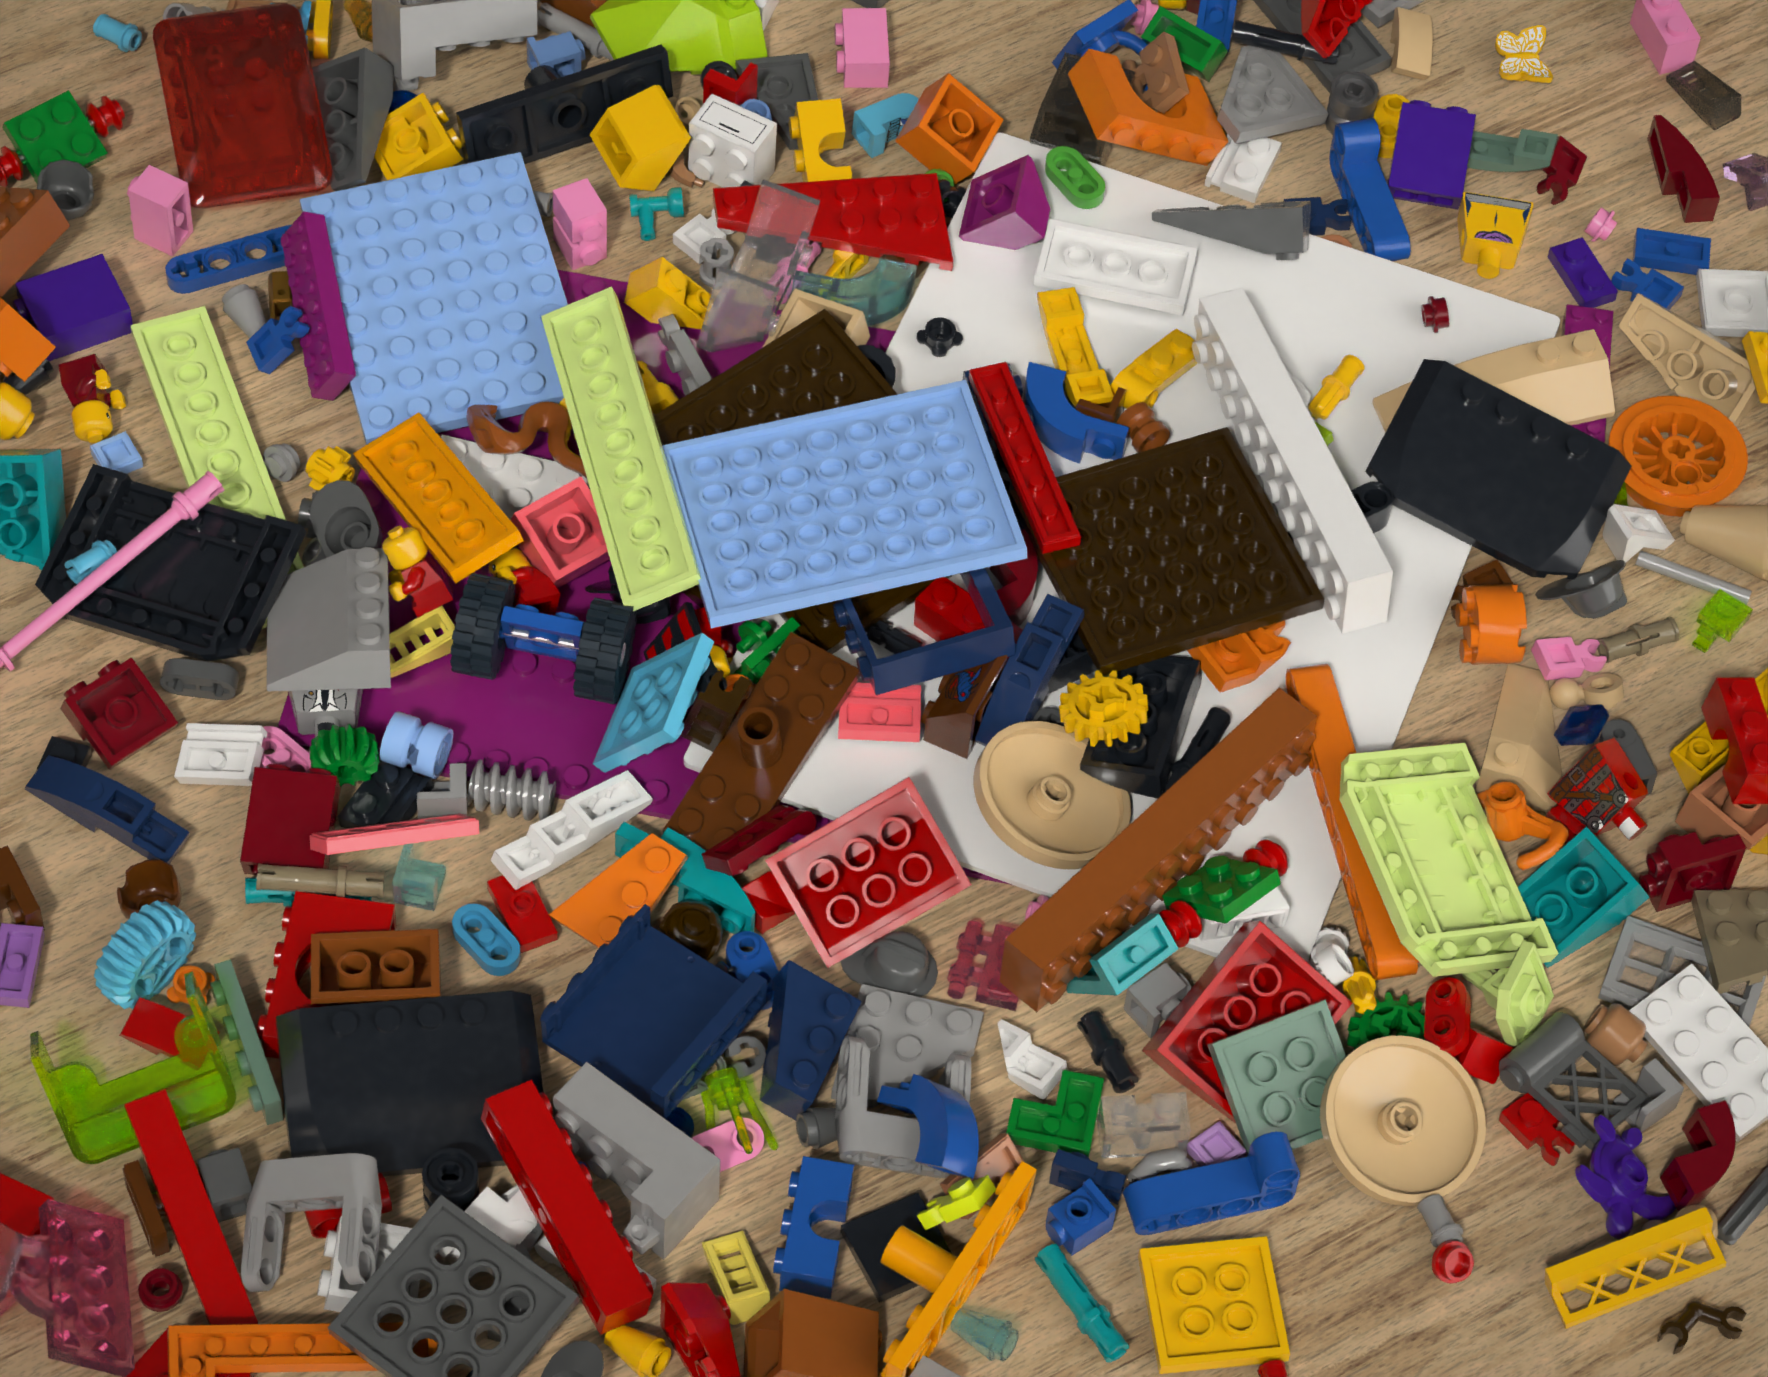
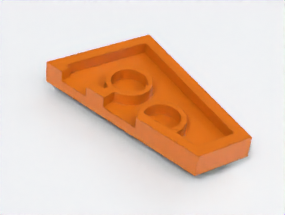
M651 833L552 911L549 916L592 945L600 948L604 943L609 944L618 934L623 921L629 915H635L644 904L650 907L651 915L688 859V856Z

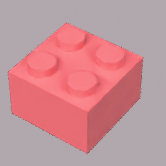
M581 476L515 512L511 518V522L517 527L524 540L518 544L519 548L531 566L548 576L557 589L610 559L591 491Z

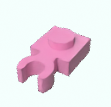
M1571 637L1538 639L1531 648L1545 680L1577 678L1582 675L1584 670L1598 672L1602 670L1607 661L1606 656L1597 657L1592 655L1595 654L1600 644L1596 639H1587L1581 645L1576 646Z

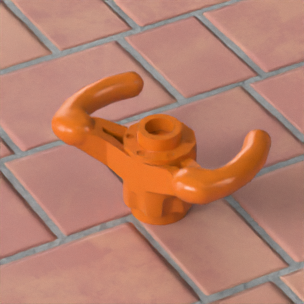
M1496 783L1489 790L1476 794L1482 808L1486 810L1487 822L1496 839L1511 842L1525 834L1548 839L1547 842L1534 851L1517 858L1516 865L1521 870L1540 865L1553 857L1563 847L1569 836L1567 828L1562 823L1547 818L1526 805L1524 792L1514 783Z

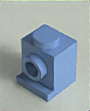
M571 31L549 36L539 41H536L534 36L527 38V63L531 70L541 65H548L553 67L561 77L582 71L581 61L586 58L585 50L579 38L574 39Z

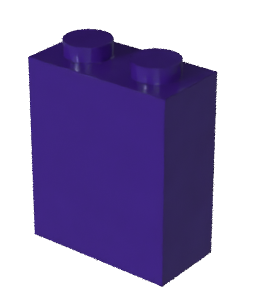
M1420 100L1402 103L1388 178V187L1393 199L1459 209L1463 196L1476 114H1470L1466 109L1456 106L1447 107L1446 109L1431 107L1430 103Z
M103 254L15 283L18 299L13 300L14 310L56 347L46 358L48 361L131 333L130 325H133L131 309Z

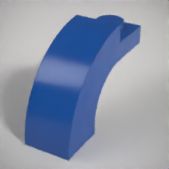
M1029 362L1023 402L1024 405H1029L1032 410L1033 426L1039 440L1054 453L1079 464L1084 452L1102 459L1116 460L1123 458L1126 451L1129 427L1090 417L1079 412L1068 402L1064 394L1066 371Z
M913 1074L911 1083L901 1082L899 1088L882 1085L877 1102L917 1117L920 1127V1143L915 1162L946 1174L973 1179L978 1160L979 1135L976 1118L967 1100L957 1091L916 1074Z

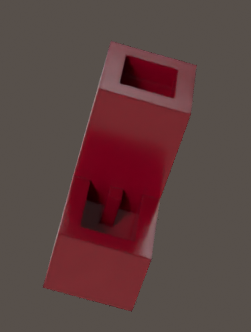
M1025 529L1021 530L1027 546V559L989 567L990 571L1003 586L996 590L1004 609L1010 621L1019 627L1031 610L1038 572L1036 550Z
M1725 1100L1698 1108L1682 1128L1694 1152L1675 1157L1660 1177L1678 1212L1682 1208L1701 1203L1723 1177L1731 1164L1735 1151L1736 1133L1733 1117Z

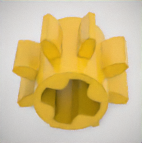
M329 446L326 450L323 448L317 449L310 456L305 468L308 476L312 478L309 486L314 490H320L326 484L337 480L352 482L355 469L348 463L352 455L338 446L334 449Z

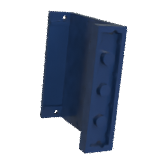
M644 904L635 915H629L623 921L618 934L609 944L604 943L600 946L588 968L583 973L578 972L573 976L566 992L557 1002L552 1001L546 1006L540 1018L542 1042L581 1067L588 1062L666 1119L767 1003V979L753 971L743 983L652 927L650 923V907Z

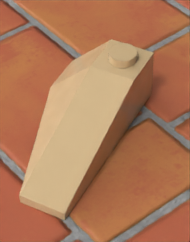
M1640 293L1636 295L1619 324L1621 330L1645 359L1651 362L1664 378V382L1678 396L1695 399L1712 406L1724 414L1737 427L1759 401L1746 353Z
M1511 663L1507 665L1475 793L1478 794L1489 790L1496 783L1511 782L1524 792L1526 805L1533 810L1547 813L1550 809L1556 807V802L1547 793L1562 779L1548 680L1544 679L1541 671Z

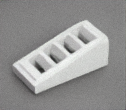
M1276 887L1226 924L1201 918L1202 932L1198 937L1201 941L1232 937L1245 922L1261 921L1270 930L1281 928L1286 925L1290 908Z

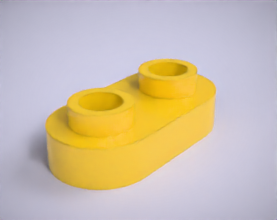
M333 0L311 1L309 23H314V29H307L306 36H308L306 49L307 51H313L314 59H329L333 26Z
M1387 94L1377 101L1373 118L1376 120L1380 132L1381 142L1378 157L1392 158L1401 106L1403 102H1410L1401 95Z

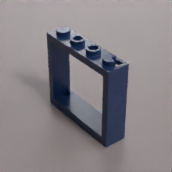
M985 568L960 573L985 628L877 659L851 599L846 598L834 601L833 612L839 627L845 626L847 629L844 631L849 652L851 654L857 653L859 656L856 661L863 682L870 681L876 695L986 664L1000 656L1008 655L1007 657L1016 655L1013 625Z

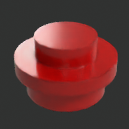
M1447 1240L1441 1243L1432 1257L1434 1275L1440 1281L1454 1284L1468 1278L1474 1267V1259L1468 1247L1456 1240Z

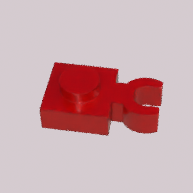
M1529 1093L1523 1095L1501 1112L1499 1121L1527 1150L1537 1143L1541 1147L1543 1159L1549 1165L1555 1166L1560 1157L1552 1146H1561L1568 1154L1573 1152L1575 1143L1562 1131L1556 1130L1560 1121Z

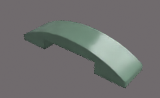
M1521 129L1519 138L1473 131L1467 168L1496 172H1520L1548 167L1553 157L1558 134Z

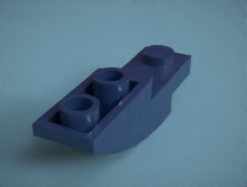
M1047 593L1032 623H1026L1015 644L1016 655L1009 657L975 738L977 743L986 747L989 741L1004 728L1034 719L1049 691L1048 683L1085 616L1083 609Z
M48 755L25 786L26 791L95 833L99 828L149 860H163L170 864L189 838V831L155 811L156 803L107 776L64 759Z

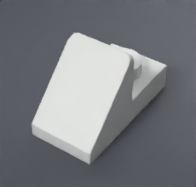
M1613 504L1608 509L1603 529V538L1617 560H1624L1626 563L1643 547L1665 550L1675 541L1656 510Z

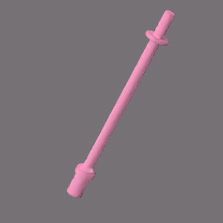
M207 471L204 476L183 493L180 491L176 492L172 496L173 501L170 509L0 647V668L4 666L9 672L14 670L15 667L11 659L180 520L190 519L193 521L196 519L201 508L218 494L225 491L219 480L210 471Z

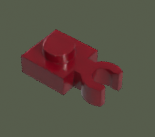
M1561 135L1558 136L1550 166L1541 168L1548 175L1547 178L1538 183L1537 193L1543 194L1551 188L1554 194L1551 204L1556 205L1564 201L1568 196V188L1577 184L1587 155Z

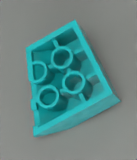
M61 449L0 450V554L4 555L7 559L16 562L22 561L37 566L42 570L66 521Z

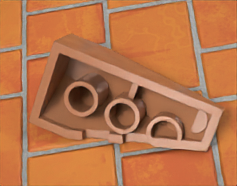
M1724 765L1689 793L1675 822L1687 833L1696 832L1702 845L1715 837H1724L1725 839L1740 834L1747 847L1746 850H1750L1768 835V804H1732L1722 773Z

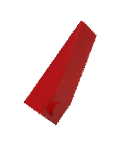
M669 1282L661 1286L660 1326L690 1376L741 1377L729 1323L731 1312L725 1299L720 1294L715 1296L707 1283Z

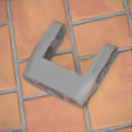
M845 1036L840 1047L835 1108V1126L840 1159L850 1164L935 1178H947L951 1174H946L915 1162L920 1143V1127L917 1119L867 1111L870 1050L864 1038ZM952 1053L948 1057L944 1072L939 1078V1084L960 1093L969 1105L971 1059L969 1056Z
M345 1153L274 1159L261 1162L246 1209L241 1277L245 1288L249 1292L269 1291L280 1277L285 1213L342 1208L338 1261L342 1267L343 1275L350 1285L365 1284L377 1270L382 1210L377 1160L370 1155Z

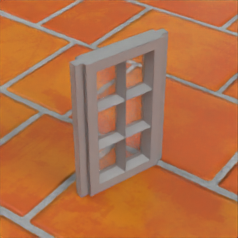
M1627 916L1598 998L1613 1004L1618 1003L1627 1009H1632L1690 964H1693L1713 986L1702 942ZM1763 976L1762 982L1749 986L1746 982L1730 986L1729 992L1720 994L1748 1027L1750 1026L1766 976Z

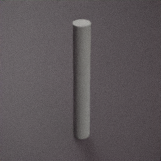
M1640 551L1635 564L1747 605L1752 593L1751 590L1644 551Z

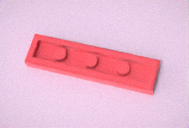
M458 813L316 832L310 835V850L331 855L479 834V820Z

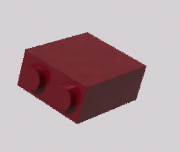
M268 764L266 768L255 767L240 857L244 874L257 875L258 863L329 869L331 855L310 850V835L316 832L335 830L341 790L337 776L332 775L330 771L319 768H311L307 772L291 771L289 767L280 764Z

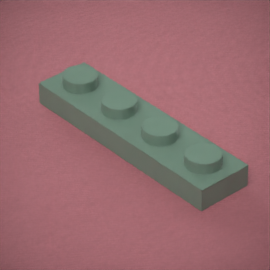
M231 959L214 964L217 981L210 982L211 991L216 1006L224 1005L228 1016L222 1017L229 1042L237 1040L240 1051L235 1052V1058L242 1077L250 1076L253 1086L248 1087L247 1091L254 1112L262 1110L267 1125L283 1121L281 1099Z

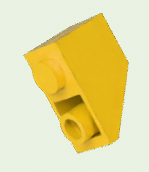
M660 257L630 273L624 303L650 323L659 324V318L673 314L679 327L705 330L710 327L715 297L664 257Z

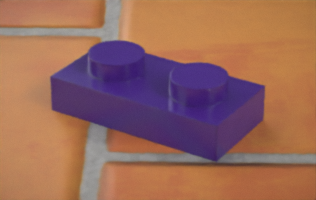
M1583 237L1550 247L1547 257L1579 306L1595 308L1616 300L1617 289Z

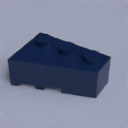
M788 960L773 978L772 991H774L772 1012L769 1014L768 1020L770 1031L768 1048L765 1051L766 1058L763 1065L760 1101L796 1121L797 1115L805 1112L813 1103L862 1001Z

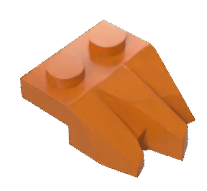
M1284 620L1187 651L1194 660L1200 661V668L1219 693L1256 680L1285 654L1291 642L1286 638L1278 637L1286 625Z

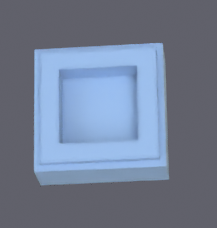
M126 431L90 445L91 455L99 466L126 474L143 467L142 458Z

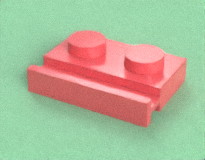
M856 682L839 709L838 739L920 742L921 685H910L876 695L871 683Z

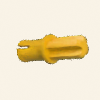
M1345 355L1335 371L1322 380V388L1308 406V409L1312 412V417L1315 419H1327L1338 403L1349 397L1351 386L1365 369L1361 360L1353 355Z
M1349 957L1354 968V974L1343 981V992L1352 1001L1356 1012L1364 1014L1367 1009L1373 1011L1377 1004L1374 996L1376 989L1374 977L1368 972L1367 964L1362 958L1358 962V957Z

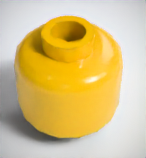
M5 382L0 383V440H9L12 437L19 439L29 428L35 413L31 411V399Z

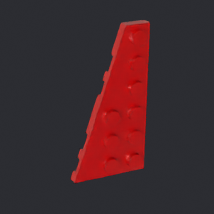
M937 173L713 188V204L718 228L760 236L767 232L787 236V241L801 243L802 239L822 242L821 247L877 258L886 254L905 258L904 263L919 265V261L939 264V269L952 271L953 257Z

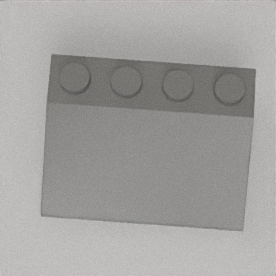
M371 547L346 549L287 574L267 616V691L391 688L388 558L383 549Z

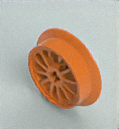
M1657 396L1639 401L1621 413L1610 431L1609 446L1619 450L1632 466L1622 487L1634 501L1646 509L1656 510L1658 514L1682 517L1685 511L1691 512L1695 505H1714L1736 490L1747 470V448L1737 427L1720 411L1695 399L1681 396ZM1666 432L1669 434V437L1664 440L1660 433ZM1677 433L1688 436L1689 438L1677 435ZM1644 437L1648 438V440H1649L1651 443H1649V442L1643 440L1642 438H1644ZM1699 442L1703 447L1696 449L1694 444ZM1710 457H1713V458L1715 459V461H1713V460H1704V459H1707V458H1710Z

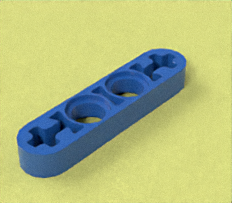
M291 225L176 256L165 267L167 285L176 293L186 294L285 266V256L281 246V237ZM273 245L276 246V251L278 252H273ZM252 249H262L266 252V255L260 259H251L246 256ZM217 259H224L230 263L224 269H214L210 266L212 261ZM198 266H203L204 273H200V267ZM180 272H185L187 277H182Z

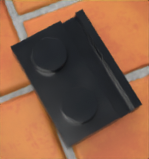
M379 760L378 771L371 774L369 781H363L337 816L339 824L346 829L410 820L417 811V793L431 792L434 788L432 779L427 776L424 778L418 776L412 769L407 767L400 768Z

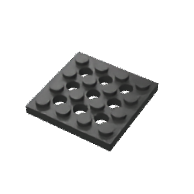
M440 1195L327 1328L330 1335L386 1377H447L449 1370L457 1364L468 1365L473 1370L471 1377H517L579 1303V1295L451 1201ZM444 1247H454L460 1252V1257L451 1265H443L435 1259L437 1252ZM478 1272H488L495 1278L493 1285L486 1290L474 1289L470 1285V1279ZM416 1280H426L432 1285V1290L426 1297L414 1298L407 1293L409 1285ZM513 1297H522L528 1301L529 1308L522 1315L513 1316L504 1310L506 1302ZM451 1305L462 1306L467 1311L465 1318L456 1324L445 1322L441 1315ZM388 1313L399 1314L404 1319L402 1326L394 1332H386L379 1327L380 1319ZM492 1330L501 1336V1341L493 1349H482L476 1344L479 1334ZM425 1338L434 1340L438 1344V1349L432 1356L422 1358L413 1352L414 1345L419 1340Z

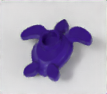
M1602 1115L1595 1117L1594 1127L1600 1139L1594 1146L1589 1168L1581 1164L1576 1167L1575 1173L1583 1189L1590 1197L1599 1202L1605 1212L1608 1213L1606 1219L1607 1232L1613 1238L1620 1240L1627 1237L1632 1230V1211L1648 1220H1663L1672 1214L1676 1207L1670 1196L1656 1197L1646 1194L1648 1173L1644 1164L1633 1151L1642 1142L1643 1137L1640 1129H1627L1623 1131L1620 1137L1616 1134L1612 1123Z

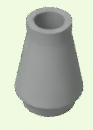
M241 284L235 286L222 297L223 311L249 339L266 323L258 294L255 290L250 289L248 285Z

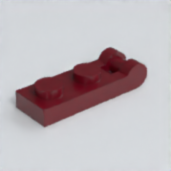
M779 805L702 853L706 869L725 873L729 876L743 873L748 869L749 864L762 856L776 852L780 844L796 834L805 836L811 834L816 827V817L810 811L795 810L793 807Z

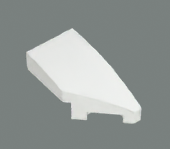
M1001 1019L998 1022V1028L1009 1080L1044 1100L1061 1080L1062 1071H1068L1066 1060L1032 1044L1030 1033Z

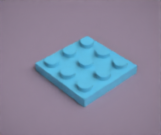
M700 633L631 669L594 759V766L606 773L620 765L625 766L631 760L643 754L648 755L654 749L666 743H673L678 739L684 729L682 721L686 711L697 697V690L695 689L700 676L704 674L710 664L708 656L714 644L712 639Z

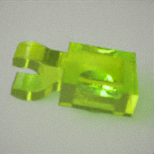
M1719 589L1698 615L1696 622L1701 624L1696 632L1699 635L1693 641L1692 646L1706 653L1719 636L1730 642L1749 620L1753 609Z

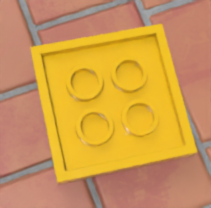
M1267 1236L1139 1249L1138 1260L1159 1374L1257 1365L1272 1360H1283L1284 1362L1289 1360V1344Z

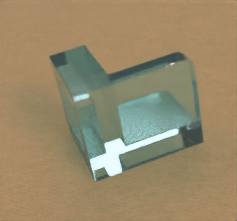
M414 843L404 844L392 881L394 903L434 911L446 875V867L442 864L415 859Z

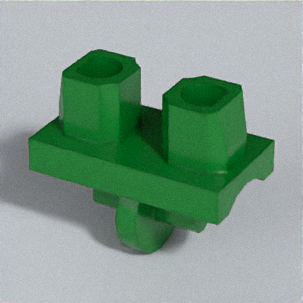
M791 617L768 638L766 634L772 627L766 620H763L758 625L748 620L743 622L738 628L742 640L736 644V648L742 654L749 649L753 650V652L742 661L741 666L733 674L744 675L757 685L771 663L769 657L774 653L777 654L790 632L795 634L796 630L800 627L799 623Z

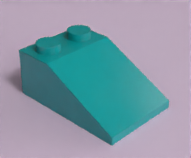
M1587 826L1518 886L1532 921L1537 918L1544 919L1559 953L1551 962L1543 963L1547 968L1619 925L1627 916L1650 898L1636 879Z

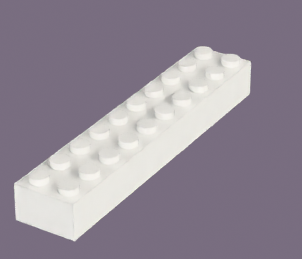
M1243 287L1199 298L1198 315L1194 316V326L1197 332L1196 341L1192 343L1194 358L1198 364H1203L1211 391H1217L1225 418H1231L1235 426L1238 444L1241 447L1245 446L1249 453V461L1255 475L1260 474L1268 500L1271 504L1275 503L1279 511L1278 515L1285 530L1290 532L1294 540V546L1302 560L1305 561L1311 576L1322 593L1324 608L1330 620L1335 619L1342 634L1387 622L1393 569Z

